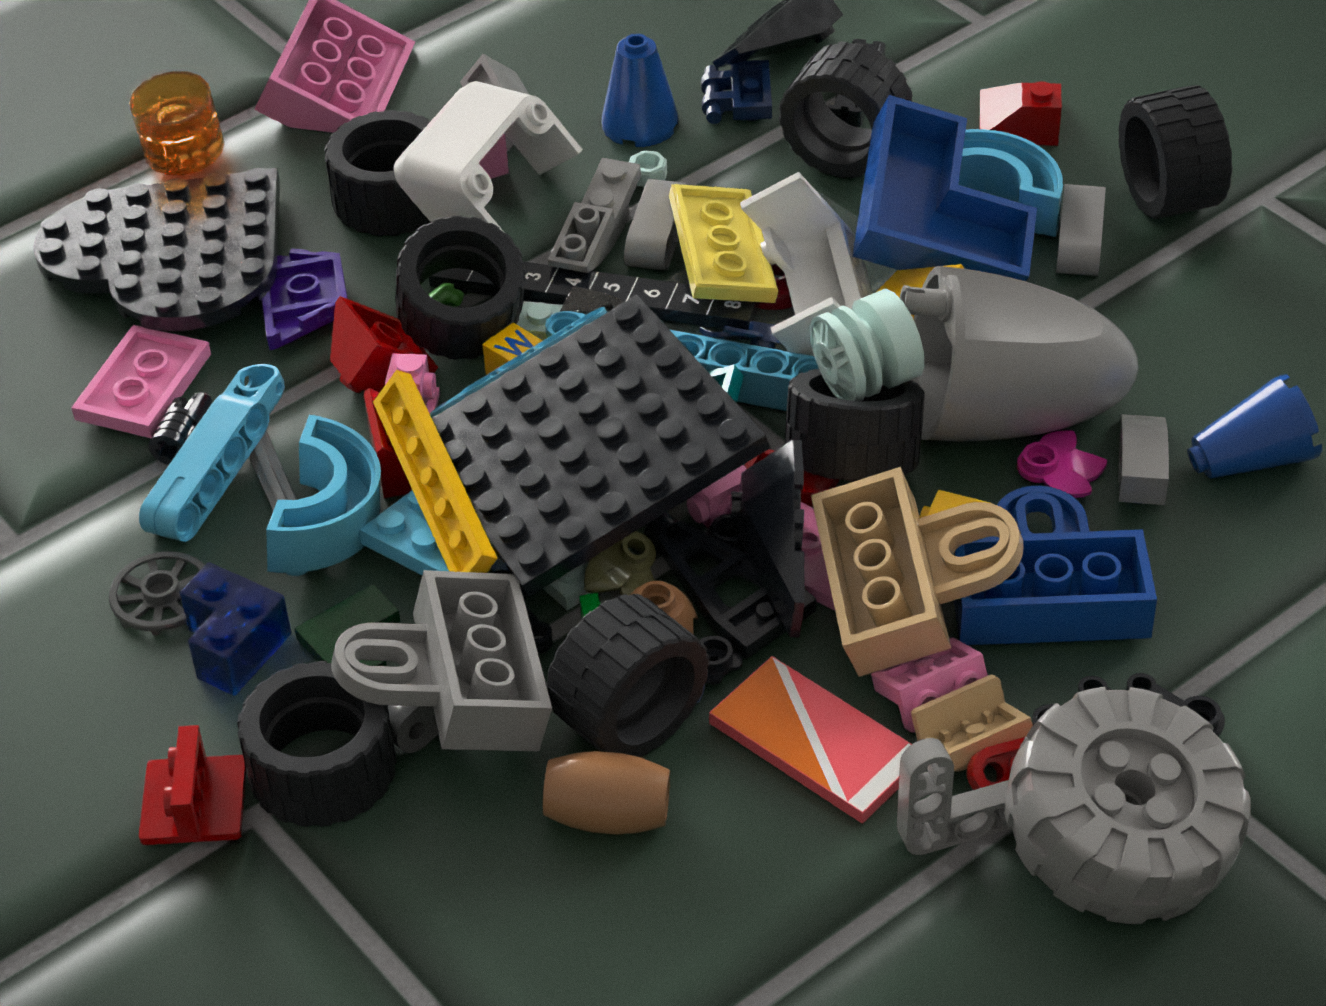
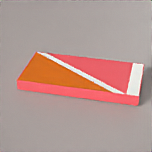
M773 656L709 712V724L862 824L899 789L900 759L903 752L912 745Z

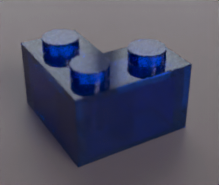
M210 562L180 591L188 629L194 632L193 636L188 640L197 679L234 696L292 634L284 595Z

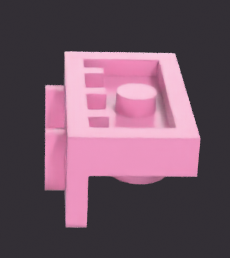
M952 637L949 639L952 649L871 673L874 689L879 694L899 705L903 726L906 730L913 733L915 729L911 716L912 709L988 676L981 652Z

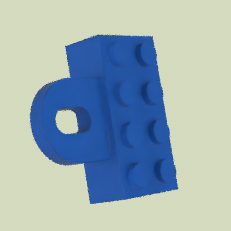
M1048 486L1022 487L1008 493L998 502L997 505L1007 510L1018 525L1023 538V555L1013 574L1001 584L991 589L954 600L959 641L966 645L1152 638L1157 596L1143 529L1089 531L1087 515L1079 501L1062 490ZM1031 512L1047 514L1051 519L1053 532L1032 533L1028 529L1026 515ZM990 536L961 545L955 550L954 556L963 557L992 548L997 544L999 538Z

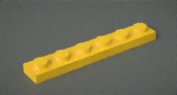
M396 370L373 401L381 422L448 570L453 572L487 573L498 558L411 374Z

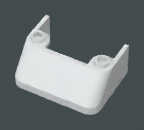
M474 81L460 88L395 162L394 175L400 187L430 222L441 217L449 218L462 215V217H476L487 223H493L503 231L484 208L492 198L493 184L487 172L479 164L504 133L539 175L577 156L583 149L540 98Z
M797 172L740 202L741 209L762 230L764 242L761 243V249L766 260L771 265L777 264L785 273L795 313L794 316L771 327L772 335L786 347L788 352L814 356L809 328L812 318L826 312L831 313L832 310L841 306L852 309L854 301L871 295L873 292L864 260L852 257L855 241L853 232L801 173Z

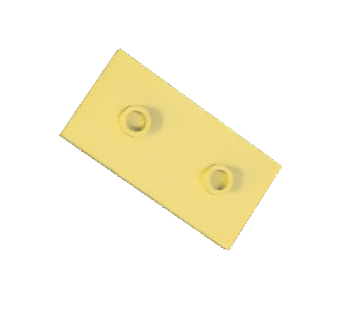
M671 184L669 199L693 298L765 303L776 302L778 288L771 264L766 260L761 249V243L764 242L762 230L741 209L740 202L752 196L751 190Z

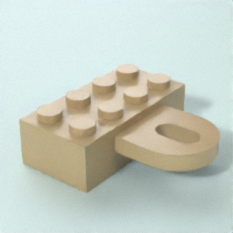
M901 467L811 495L842 645L859 677L952 649L941 604L973 595L1001 584L1013 574L1023 555V538L1013 516L998 505L986 502H973L920 518L914 495ZM990 536L999 538L997 544L992 548L963 557L954 556L955 550L961 545Z

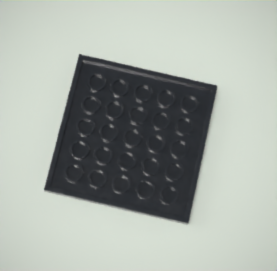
M638 295L620 303L616 308L591 323L582 326L573 334L544 349L538 355L513 370L504 373L495 381L466 396L463 400L440 414L431 417L492 548L511 574H514L528 597L770 449L766 435Z

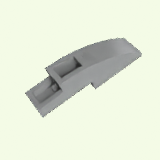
M608 158L601 159L582 202H574L548 258V266L589 273L605 259L618 240L630 216L629 202L641 177L640 164Z

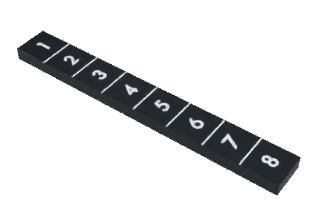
M523 262L526 270L523 300L558 304L588 310L605 307L607 312H609L620 303L638 295L660 320L724 329V326H730L748 330L749 322L753 321L759 308V302L693 298L689 284L595 271L585 273L545 264ZM446 269L429 277L430 287L437 288L442 283H452L454 288L462 292L495 296L499 292L488 278L469 269Z

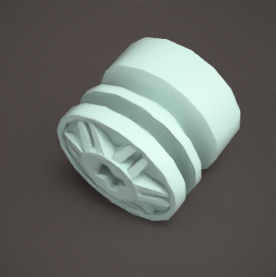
M886 288L854 301L852 309L841 306L832 310L831 313L826 312L811 320L809 327L810 342L814 357L822 377L837 399L862 401L865 396L868 398L880 393L882 385L892 388L922 375L925 367L924 350L918 329L903 301L894 292Z

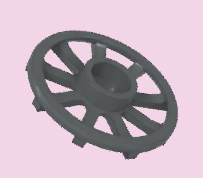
M167 551L148 554L126 565L114 578L109 590L110 607L114 615L121 621L122 626L151 631L152 635H160L162 630L176 628L183 624L190 626L194 623V618L213 601L214 585L212 575L200 560L185 553ZM177 559L171 572L158 570L155 560ZM188 562L199 569V572L195 575L178 581V577ZM145 563H148L151 572L143 580L129 574L133 569ZM203 581L205 582L202 593L182 591ZM121 582L142 591L129 595L117 594ZM177 601H188L197 603L191 609L186 611L177 603ZM143 602L129 614L120 607L121 605ZM166 608H170L177 615V617L162 620L163 612ZM150 609H155L153 621L139 619Z

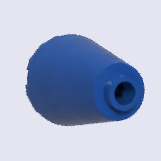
M631 34L622 39L616 47L601 116L602 128L605 135L615 143L623 145L624 139L635 141V147L656 145L669 139L674 134V127L676 124L678 125L679 121L678 111L655 42L643 34Z
M1287 374L1274 377L1193 436L1191 439L1192 447L1187 449V453L1194 470L1198 474L1204 472L1211 479L1310 461L1320 457L1322 444L1314 447L1311 436L1319 432L1318 425L1300 388L1297 385L1292 388L1287 387L1285 383L1290 379Z

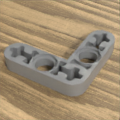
M934 738L922 739L913 743L903 752L899 771L897 829L907 850L911 854L923 855L1011 829L1007 828L1005 819V793L1009 780L952 796L954 764L943 743ZM931 794L929 797H927V798H925V799H923V800H920V799L923 798L924 796H927V795Z

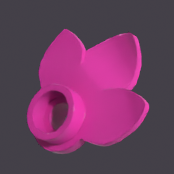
M1056 431L1044 435L1040 442L1027 445L1018 457L1017 470L1028 481L1044 483L1046 486L1062 490L1074 498H1081L1091 494L1092 488L1089 482L1097 479L1103 473L1108 461L1105 458L1075 449L1077 440L1074 431Z

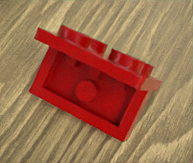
M199 725L178 726L176 747H169L168 759H157L147 762L139 827L140 843L142 845L239 839L242 833L247 772L243 755L206 757Z

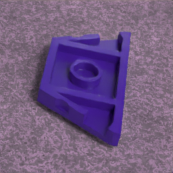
M292 248L289 252L290 256H277L276 279L270 291L262 298L269 350L277 349L334 321L335 302L339 296L348 299L340 253L310 252L304 249Z

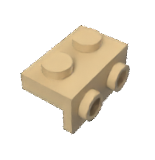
M993 674L920 705L911 711L917 741L927 738L940 740L953 761L954 771L966 770L971 757L986 747L1027 736L1033 726L1031 717L1005 702L1001 681Z

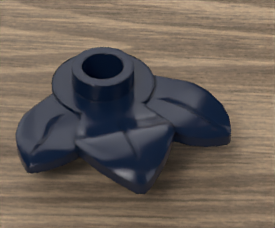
M750 321L748 330L724 326L723 332H711L701 326L699 330L702 336L723 340H751L750 345L772 349L776 348V344L783 345L772 335L771 327L775 326L774 324Z

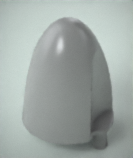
M936 266L930 271L922 288L904 285L901 289L900 299L910 314L914 315V322L920 334L924 350L925 367L922 375L912 379L925 392L922 440L948 442L1006 440L1064 429L1104 413L1119 403L1129 393L1136 381L1139 370L1138 357L1132 343L1124 332L1111 320L1074 298L1026 281L998 274Z

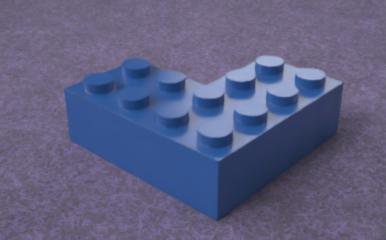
M889 95L873 123L852 257L896 270L962 264L964 269L998 274L1026 281L1030 274L1037 208L958 185L967 118Z

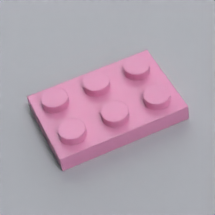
M132 325L71 407L74 419L152 438L174 398L181 397L210 357L209 342Z

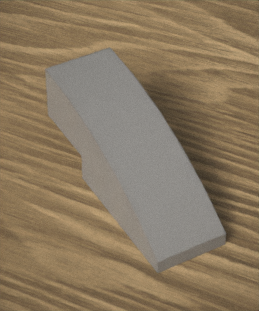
M1121 414L1118 465L1119 502L1165 505L1169 482V445L1166 418Z

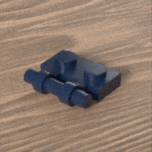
M749 60L731 64V70L719 71V68H716L714 65H709L705 68L704 75L701 77V90L705 94L702 98V111L709 123H719L724 111H733V120L756 121L759 119H772L769 60Z

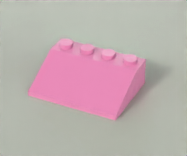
M309 0L254 110L291 128L336 132L337 128L355 117L363 116L370 112L385 111L415 41L337 0Z

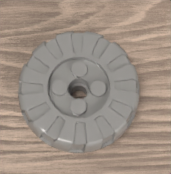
M1099 687L1077 692L1071 700L1059 706L1058 703H1055L1031 727L1013 760L1009 783L1005 793L1007 828L1012 827L1017 843L1015 850L1033 877L1037 875L1054 891L1052 895L1080 912L1087 910L1104 916L1107 921L1143 924L1148 919L1162 918L1166 921L1192 910L1205 896L1216 889L1232 868L1239 854L1249 826L1251 798L1249 792L1244 789L1245 773L1230 745L1223 743L1213 732L1214 727L1187 706L1180 707L1163 699L1162 694L1130 687L1129 690H1106V687Z

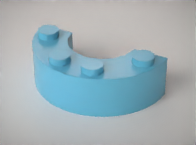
M986 129L966 130L958 185L1037 208L1034 233L1056 237L1060 223L1063 177L1058 164L1051 155L1035 143L1014 134Z
M309 415L299 441L300 484L316 488L320 492L298 500H277L266 529L267 572L300 576L308 571L340 563L364 547L360 542L359 530L380 514L381 467L378 456L371 444L350 427L328 418Z

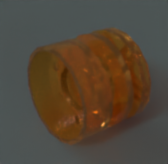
M188 71L165 72L143 81L133 91L129 101L131 114L139 134L146 163L154 171L165 175L179 176L196 173L212 165L222 154L225 142L209 83L200 75Z

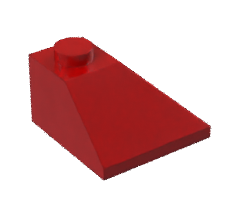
M1040 81L1035 83H1016L980 90L979 129L1014 134L1036 145L1058 146L1062 110L1061 84Z
M339 296L335 302L330 361L341 374L339 379L343 385L356 393H361L362 390L366 391L368 388L380 393L385 386L392 353L427 355L429 373H435L438 369L437 364L423 347L417 346L413 339L405 334L398 318Z

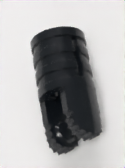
M195 393L189 401H186V398L183 397L174 398L148 444L149 451L155 459L167 465L171 463L211 406L212 400L208 393Z

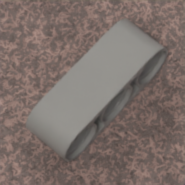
M657 179L647 180L626 237L624 250L626 266L662 271L668 270L679 239L669 199L671 184L689 185V183Z
M1064 185L1056 273L1098 276L1106 187Z

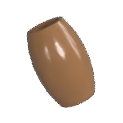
M578 752L549 759L544 780L543 815L571 828L592 833L633 834L664 827L667 821L670 770L644 758L614 752Z

